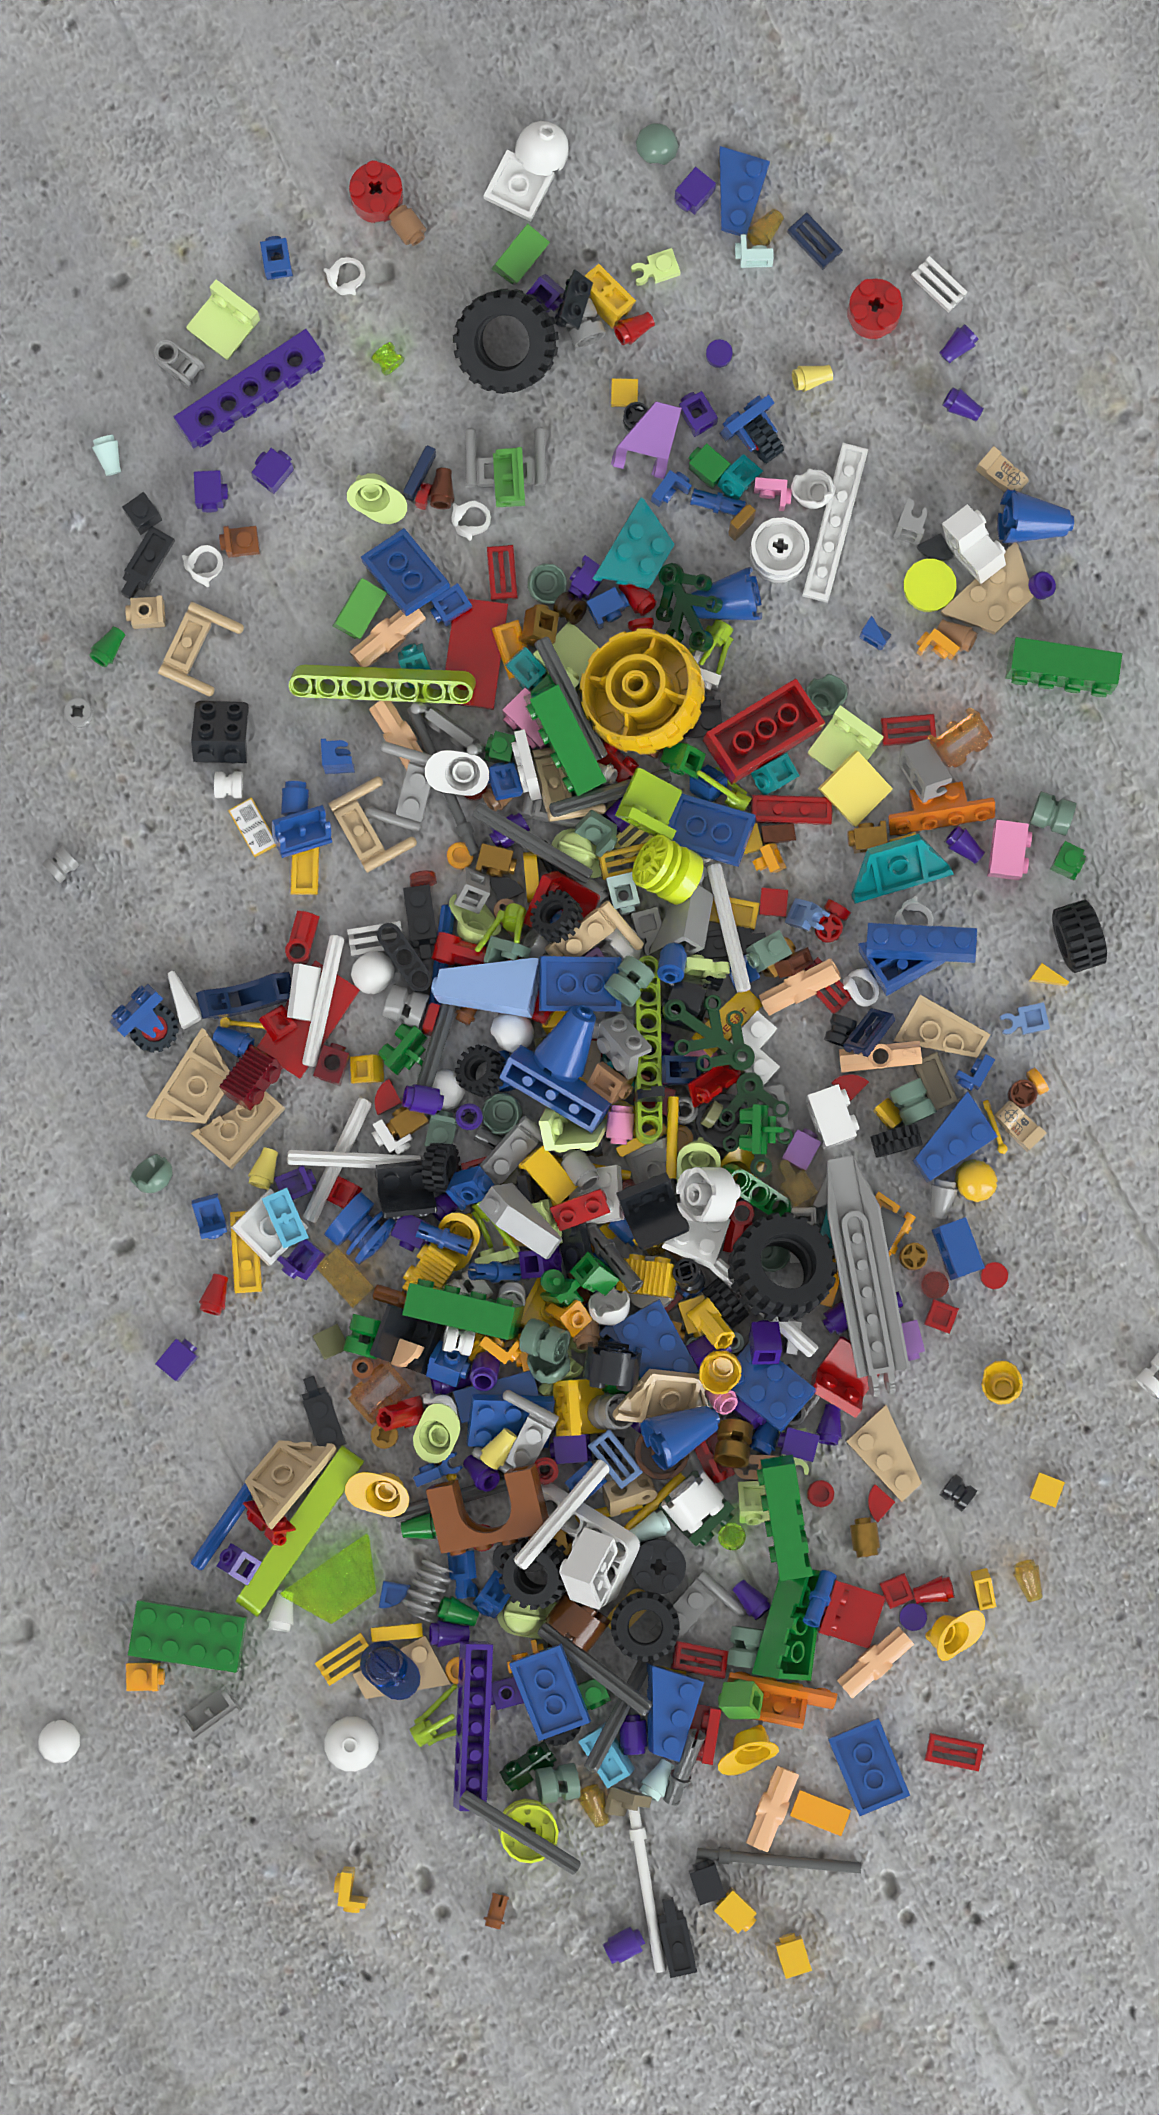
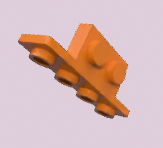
M962 781L940 786L945 787L947 792L922 803L913 789L910 790L913 811L890 814L888 816L889 834H907L994 819L995 800L994 798L967 801Z
M730 1672L727 1682H734L737 1679L754 1681L764 1693L760 1719L754 1720L803 1729L807 1705L833 1709L837 1700V1693H833L826 1688L813 1689L804 1687V1685L796 1682L788 1684L778 1682L771 1677H753L746 1672Z

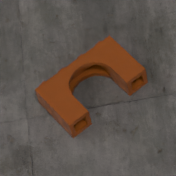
M536 1464L511 1468L504 1474L511 1501V1513L508 1521L498 1527H485L470 1518L464 1506L458 1479L432 1484L427 1488V1498L441 1554L450 1552V1556L465 1553L468 1548L476 1547V1550L480 1551L491 1548L493 1543L502 1542V1545L505 1546L517 1543L518 1538L528 1537V1539H531L549 1518Z

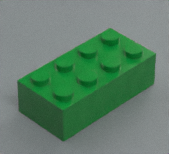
M1015 637L1009 649L1005 679H1011V683L1016 685H1027V682L1037 683L1038 687L1043 689H1054V686L1063 687L1064 691L1069 693H1080V690L1090 691L1091 695L1095 697H1107V694L1111 695L1118 686L1123 653Z
M140 1599L136 1603L128 1656L237 1673L240 1668L248 1616Z

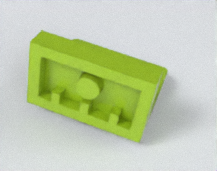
M637 768L615 816L653 837L659 834L673 840L676 830L668 825L682 791L642 768Z

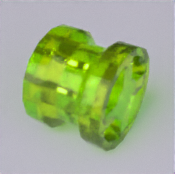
M388 342L372 355L371 360L379 364L381 372L384 376H387L399 368L405 358L402 354L396 353L392 342Z
M727 1523L724 1527L720 1528L718 1540L725 1549L737 1550L744 1545L746 1534L740 1525Z

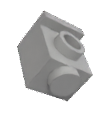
M465 867L456 883L457 898L454 901V905L479 914L490 895V876Z

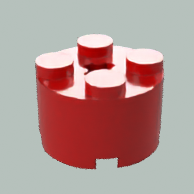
M372 160L359 167L352 175L349 184L351 203L356 214L363 220L371 223L389 221V215L396 208L403 205L402 181L399 174L391 166Z
M883 279L863 280L853 290L847 309V317L854 331L867 339H879L890 334L898 325L903 307L901 292L892 283ZM873 306L878 307L877 312L871 311Z

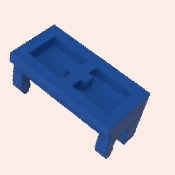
M326 738L321 739L322 766L325 774L355 773L352 756H347L351 752L347 749H336L338 747H347L348 743L346 741H327Z
M323 805L272 820V838L281 858L332 843L330 821L326 822V813Z
M966 1217L932 1229L950 1281L985 1268Z

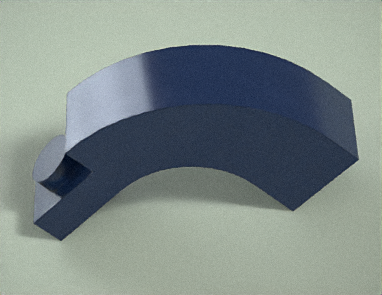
M273 973L243 984L197 992L196 996L202 1019L232 1017L288 1001L292 983L290 973Z

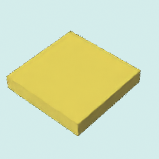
M856 750L818 788L854 827L893 790L859 751Z

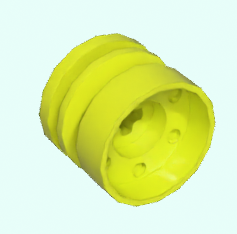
M658 834L650 838L639 851L633 865V881L637 886L645 888L648 892L656 893L661 899L678 905L685 902L697 888L703 873V859L696 852L680 846L677 842L670 840L664 835Z
M524 1798L512 1802L504 1809V1814L523 1826L529 1822L531 1827H534L531 1831L556 1846L559 1832L553 1814L546 1805L534 1799ZM498 1829L502 1845L512 1858L524 1863H535L545 1859L542 1855Z

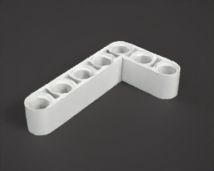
M552 1483L541 1484L548 1516H550L556 1509L553 1501L558 1507L569 1493ZM582 1503L561 1529L575 1538L580 1536L584 1527L596 1532L599 1529L602 1534L614 1537L618 1548V1553L611 1564L615 1574L611 1572L610 1568L607 1572L611 1589L601 1606L602 1608L618 1597L639 1551L640 1543L637 1536L585 1503ZM575 1515L579 1517L580 1524L575 1519ZM620 1543L624 1545L626 1552L622 1550Z

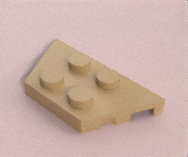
M1013 543L1005 550L1006 565L982 584L977 579H974L940 613L947 618L949 616L963 621L964 624L977 626L984 631L996 634L1034 598L1029 590V578L1018 544Z
M201 1028L147 1113L146 1116L148 1118L206 1124L225 1095L219 1086L223 1083V1079H226V1075H229L230 1069L206 1030Z
M649 1369L639 1380L638 1384L633 1387V1390L616 1407L612 1416L615 1420L642 1423L646 1418L705 1405L709 1407V1403L705 1396V1389L699 1380V1374Z
M279 1440L247 1477L245 1483L268 1528L272 1530L336 1454L337 1449L334 1444L327 1443L326 1447L313 1446L311 1442L293 1443L291 1441Z

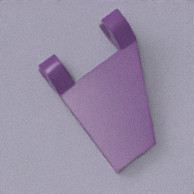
M655 401L616 446L611 465L623 469L628 450L656 457L651 475L664 479L682 408Z

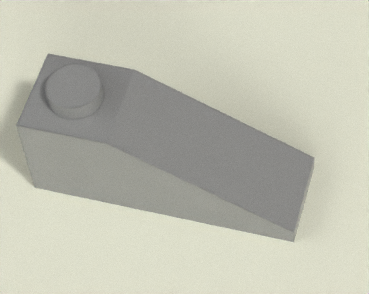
M513 1183L491 1186L479 1204L480 1209L497 1227L545 1259L551 1257L562 1241L560 1235Z

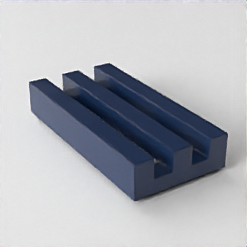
M807 212L787 230V233L822 270L843 252V249ZM804 222H806L833 250L832 253H830L811 234V232L803 225ZM796 229H799L801 231V233L821 252L825 259H823L807 243V241L796 231Z
M428 445L425 446L403 490L405 499L411 502L414 501L436 457L435 448Z
M871 1008L843 1044L845 1051L851 1052L853 1050L854 1054L857 1055L862 1052L863 1056L868 1057L895 1022L894 1014Z

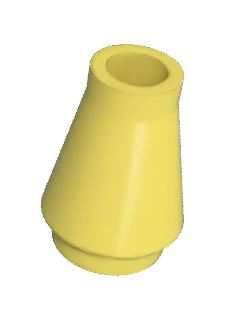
M830 365L798 366L797 369L792 370V381L796 391L802 390L805 392L833 380V372Z
M266 1147L262 1149L260 1156L248 1174L250 1177L249 1184L265 1190L269 1189L270 1184H274L277 1151Z
M503 1428L481 1450L480 1459L489 1467L498 1470L500 1466H504L517 1436L509 1429Z

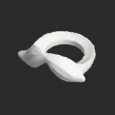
M340 258L330 269L324 268L330 287L340 295H356L355 290L364 282L366 277L363 265L354 258ZM352 263L359 268L360 276L357 279L337 286L336 282L341 265Z
M469 501L459 506L453 503L451 518L458 535L466 537L471 541L472 536L481 534L488 529L491 516L490 511L485 505L477 501ZM471 507H477L485 513L486 520L482 526L468 527L466 525H458V521L461 520L462 516Z
M201 545L189 556L182 555L185 569L191 573L195 581L206 587H209V581L222 571L223 558L220 552L212 546ZM204 552L213 553L218 559L217 567L213 571L196 574L192 571L200 554Z
M914 896L902 904V908L895 915L894 924L907 925L902 915L903 910L924 913L928 920L927 926H933L934 918L932 912L917 901V896Z
M868 967L856 969L843 979V988L847 989L853 1000L861 1006L874 1004L879 995V986L869 972L870 969ZM852 977H860L871 984L873 988L871 1000H866L860 995Z
M430 1392L421 1395L424 1404L430 1406L434 1403H443L455 1411L457 1416L459 1415L458 1409L451 1397L447 1395L434 1397Z

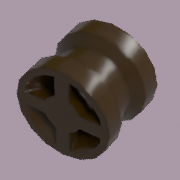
M563 592L559 595L553 607V611L559 613L560 618L565 617L566 621L572 625L579 623L587 610L586 602L580 598L575 599V596L570 592Z

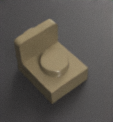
M611 1786L604 1812L608 1815L625 1816L627 1809L638 1811V1807L650 1808L652 1797L628 1788Z

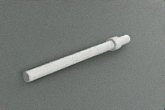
M638 1807V1811L628 1809L631 1823L629 1834L630 1840L634 1841L655 1973L666 1971L644 1841V1839H647L645 1827H642Z

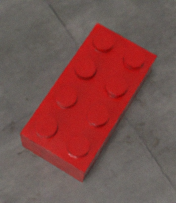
M795 678L708 731L702 741L732 785L818 733L824 726L825 721Z

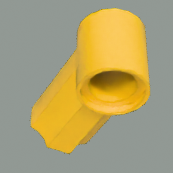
M708 1297L686 1313L695 1328L700 1333L703 1332L716 1350L726 1349L732 1344L735 1334L721 1318L722 1315Z

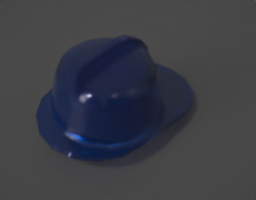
M379 1641L372 1643L364 1650L360 1661L362 1674L380 1692L395 1700L407 1699L416 1693L421 1678L419 1669L397 1646L390 1642Z

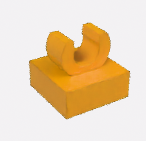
M767 844L761 847L760 851L763 856L752 861L756 871L768 868L770 873H776L787 868L776 844Z

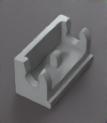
M907 498L893 538L917 546L920 544L925 531L923 525L927 517V508H923L920 517L912 516L911 511L914 508V500Z
M926 739L901 748L898 765L922 803L947 792L946 788L940 786L951 783L952 776L930 741Z
M224 1685L180 1717V1722L196 1744L239 1713L242 1708Z

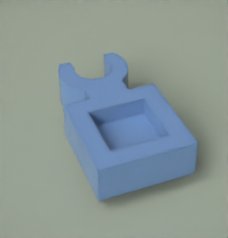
M795 898L785 923L807 931L810 930L811 926L817 930H823L824 926L819 924V920L823 916L829 917L830 913L813 902Z
M1044 1002L1017 1008L1018 1016L1006 1013L999 1017L1000 1020L1008 1019L1012 1023L1010 1029L1002 1031L1004 1035L1012 1034L1020 1027L1022 1035L1050 1029Z

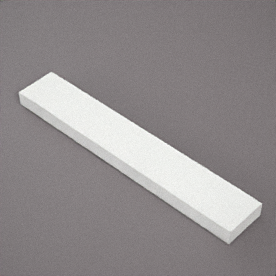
M842 443L833 477L834 495L826 504L802 594L803 597L826 603L829 601L868 453L866 448Z

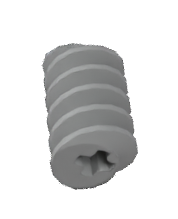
M422 1560L421 1563L427 1569L417 1570V1573L422 1577L421 1580H412L417 1590L408 1589L407 1593L412 1597V1600L403 1599L402 1602L408 1608L405 1611L431 1622L432 1618L427 1612H436L437 1610L431 1602L441 1601L436 1592L446 1591L441 1582H450L451 1578L446 1572L453 1571L433 1561Z

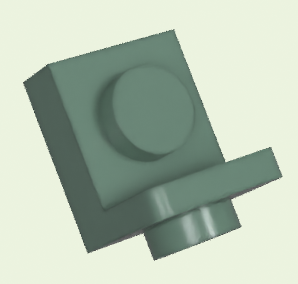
M592 809L575 826V833L583 838H587L596 845V855L598 857H602L606 851L610 852L618 841L616 837L617 825Z
M491 936L483 961L485 963L503 962L507 959L517 960V956L528 959L531 948Z
M441 1110L437 1111L435 1115H430L425 1147L430 1146V1143L453 1144L457 1128L456 1118H453L454 1113Z

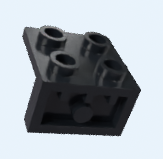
M425 1160L376 1165L377 1194L384 1218L400 1219L408 1215L427 1216L437 1212L434 1193L425 1189V1183L422 1180L424 1178V1175H422V1170H424L422 1161Z
M388 1304L370 1355L391 1363L399 1339L409 1341L424 1347V1350L418 1359L414 1358L404 1368L426 1375L430 1356L441 1339L446 1325L402 1315V1308Z

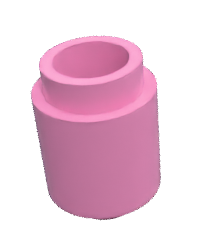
M611 1105V1112H608L606 1138H611L610 1143L627 1145V1140H633L635 1114H632L633 1107Z

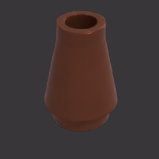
M441 467L436 469V475L428 496L430 506L433 508L449 509L454 502L452 470L449 468Z

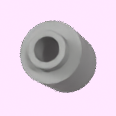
M572 1149L563 1155L561 1166L575 1186L580 1187L581 1190H586L599 1180L598 1170L583 1150Z

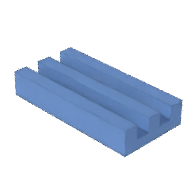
M610 1429L588 1445L596 1458L604 1461L609 1466L610 1470L608 1473L620 1489H623L643 1473ZM607 1437H609L635 1471L634 1473L630 1474L607 1445L604 1441ZM598 1444L603 1447L626 1477L624 1481L620 1479L596 1448Z

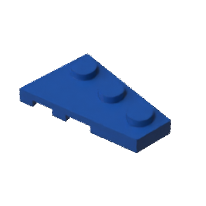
M720 146L721 231L737 236L746 234L747 238L770 161Z

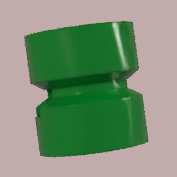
M353 1314L349 1326L352 1334L346 1336L343 1351L377 1360L376 1357L370 1355V1351L381 1321ZM360 1334L370 1337L368 1344L358 1342Z

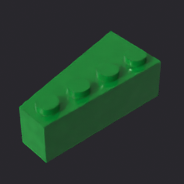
M551 682L524 696L523 698L527 704L525 706L531 719L535 720L540 728L537 731L545 745L548 744L552 751V754H550L552 762L557 769L561 768L565 776L562 778V781L569 793L573 791L575 795L579 796L607 782L559 685Z
M418 1278V1282L409 1283L402 1315L505 1340L518 1338L524 1305L513 1303L514 1300L497 1297V1300L487 1298V1294L471 1291V1294L460 1292V1287L445 1284L444 1288L434 1286V1281Z
M793 1454L760 1459L762 1469H757L759 1486L764 1485L766 1493L765 1495H760L763 1512L768 1511L769 1520L764 1521L767 1537H772L773 1546L768 1547L771 1563L776 1562L780 1581L811 1577L813 1573L808 1555L809 1548L804 1530L805 1523L800 1504L801 1498Z
M812 1569L813 1576L786 1581L778 1579L752 1674L777 1679L811 1681L818 1627H811L805 1624L803 1618L810 1603V1592L814 1591L821 1570Z

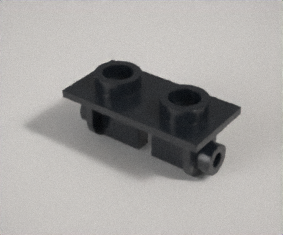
M574 269L570 278L565 282L566 287L562 297L564 302L560 304L555 320L556 325L564 328L567 324H570L579 330L593 282Z

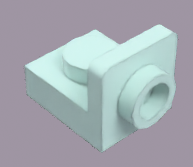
M741 234L740 243H735V259H740V268L772 267L774 259L773 248L756 245L751 247V249H747L746 234Z

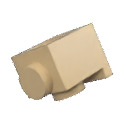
M162 595L130 598V605L125 606L126 621H131L134 629L166 627L165 601ZM142 607L149 608V612L146 615L139 613Z

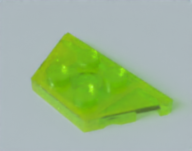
M365 1533L281 1591L279 1593L280 1596L329 1624L339 1620L376 1594L369 1535Z

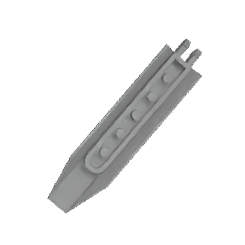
M854 1156L827 1160V1216L857 1378L868 1376L867 1381L872 1397H876L880 1394L877 1374L884 1373L885 1388L889 1394H892L896 1391L893 1371L909 1369L910 1367L880 1205Z

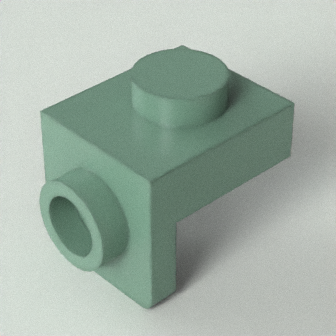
M780 930L759 940L746 949L747 961L758 973L792 954Z

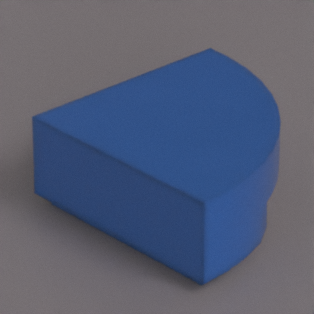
M383 1581L378 1608H390L399 1604L408 1594L407 1591L410 1589V1585Z

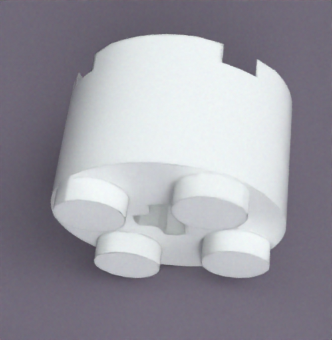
M694 1167L687 1169L681 1174L677 1182L676 1194H680V1203H677L681 1215L688 1221L725 1222L729 1219L735 1208L736 1200L740 1197V1186L735 1183L732 1175L721 1167Z
M703 1470L698 1471L700 1477L695 1478L691 1475L669 1494L672 1499L668 1504L665 1500L661 1503L662 1508L682 1531L688 1530L690 1534L702 1526L703 1522L701 1520L709 1513L713 1516L724 1507L722 1503L724 1495Z

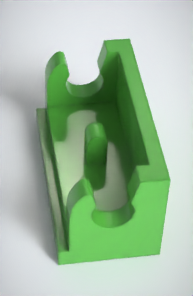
M527 224L491 269L510 284H517L550 242Z
M522 447L495 450L496 453H493L496 507L525 506Z
M361 578L332 626L354 639H361L387 592Z

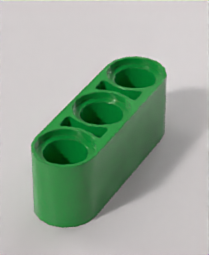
M728 1163L722 1167L732 1177L738 1173L735 1183L740 1186V1197L768 1215L777 1212L781 1217L785 1212L791 1213L792 1204L788 1198L734 1163ZM759 1187L758 1193L752 1197L753 1190ZM779 1200L778 1207L772 1210L773 1204Z

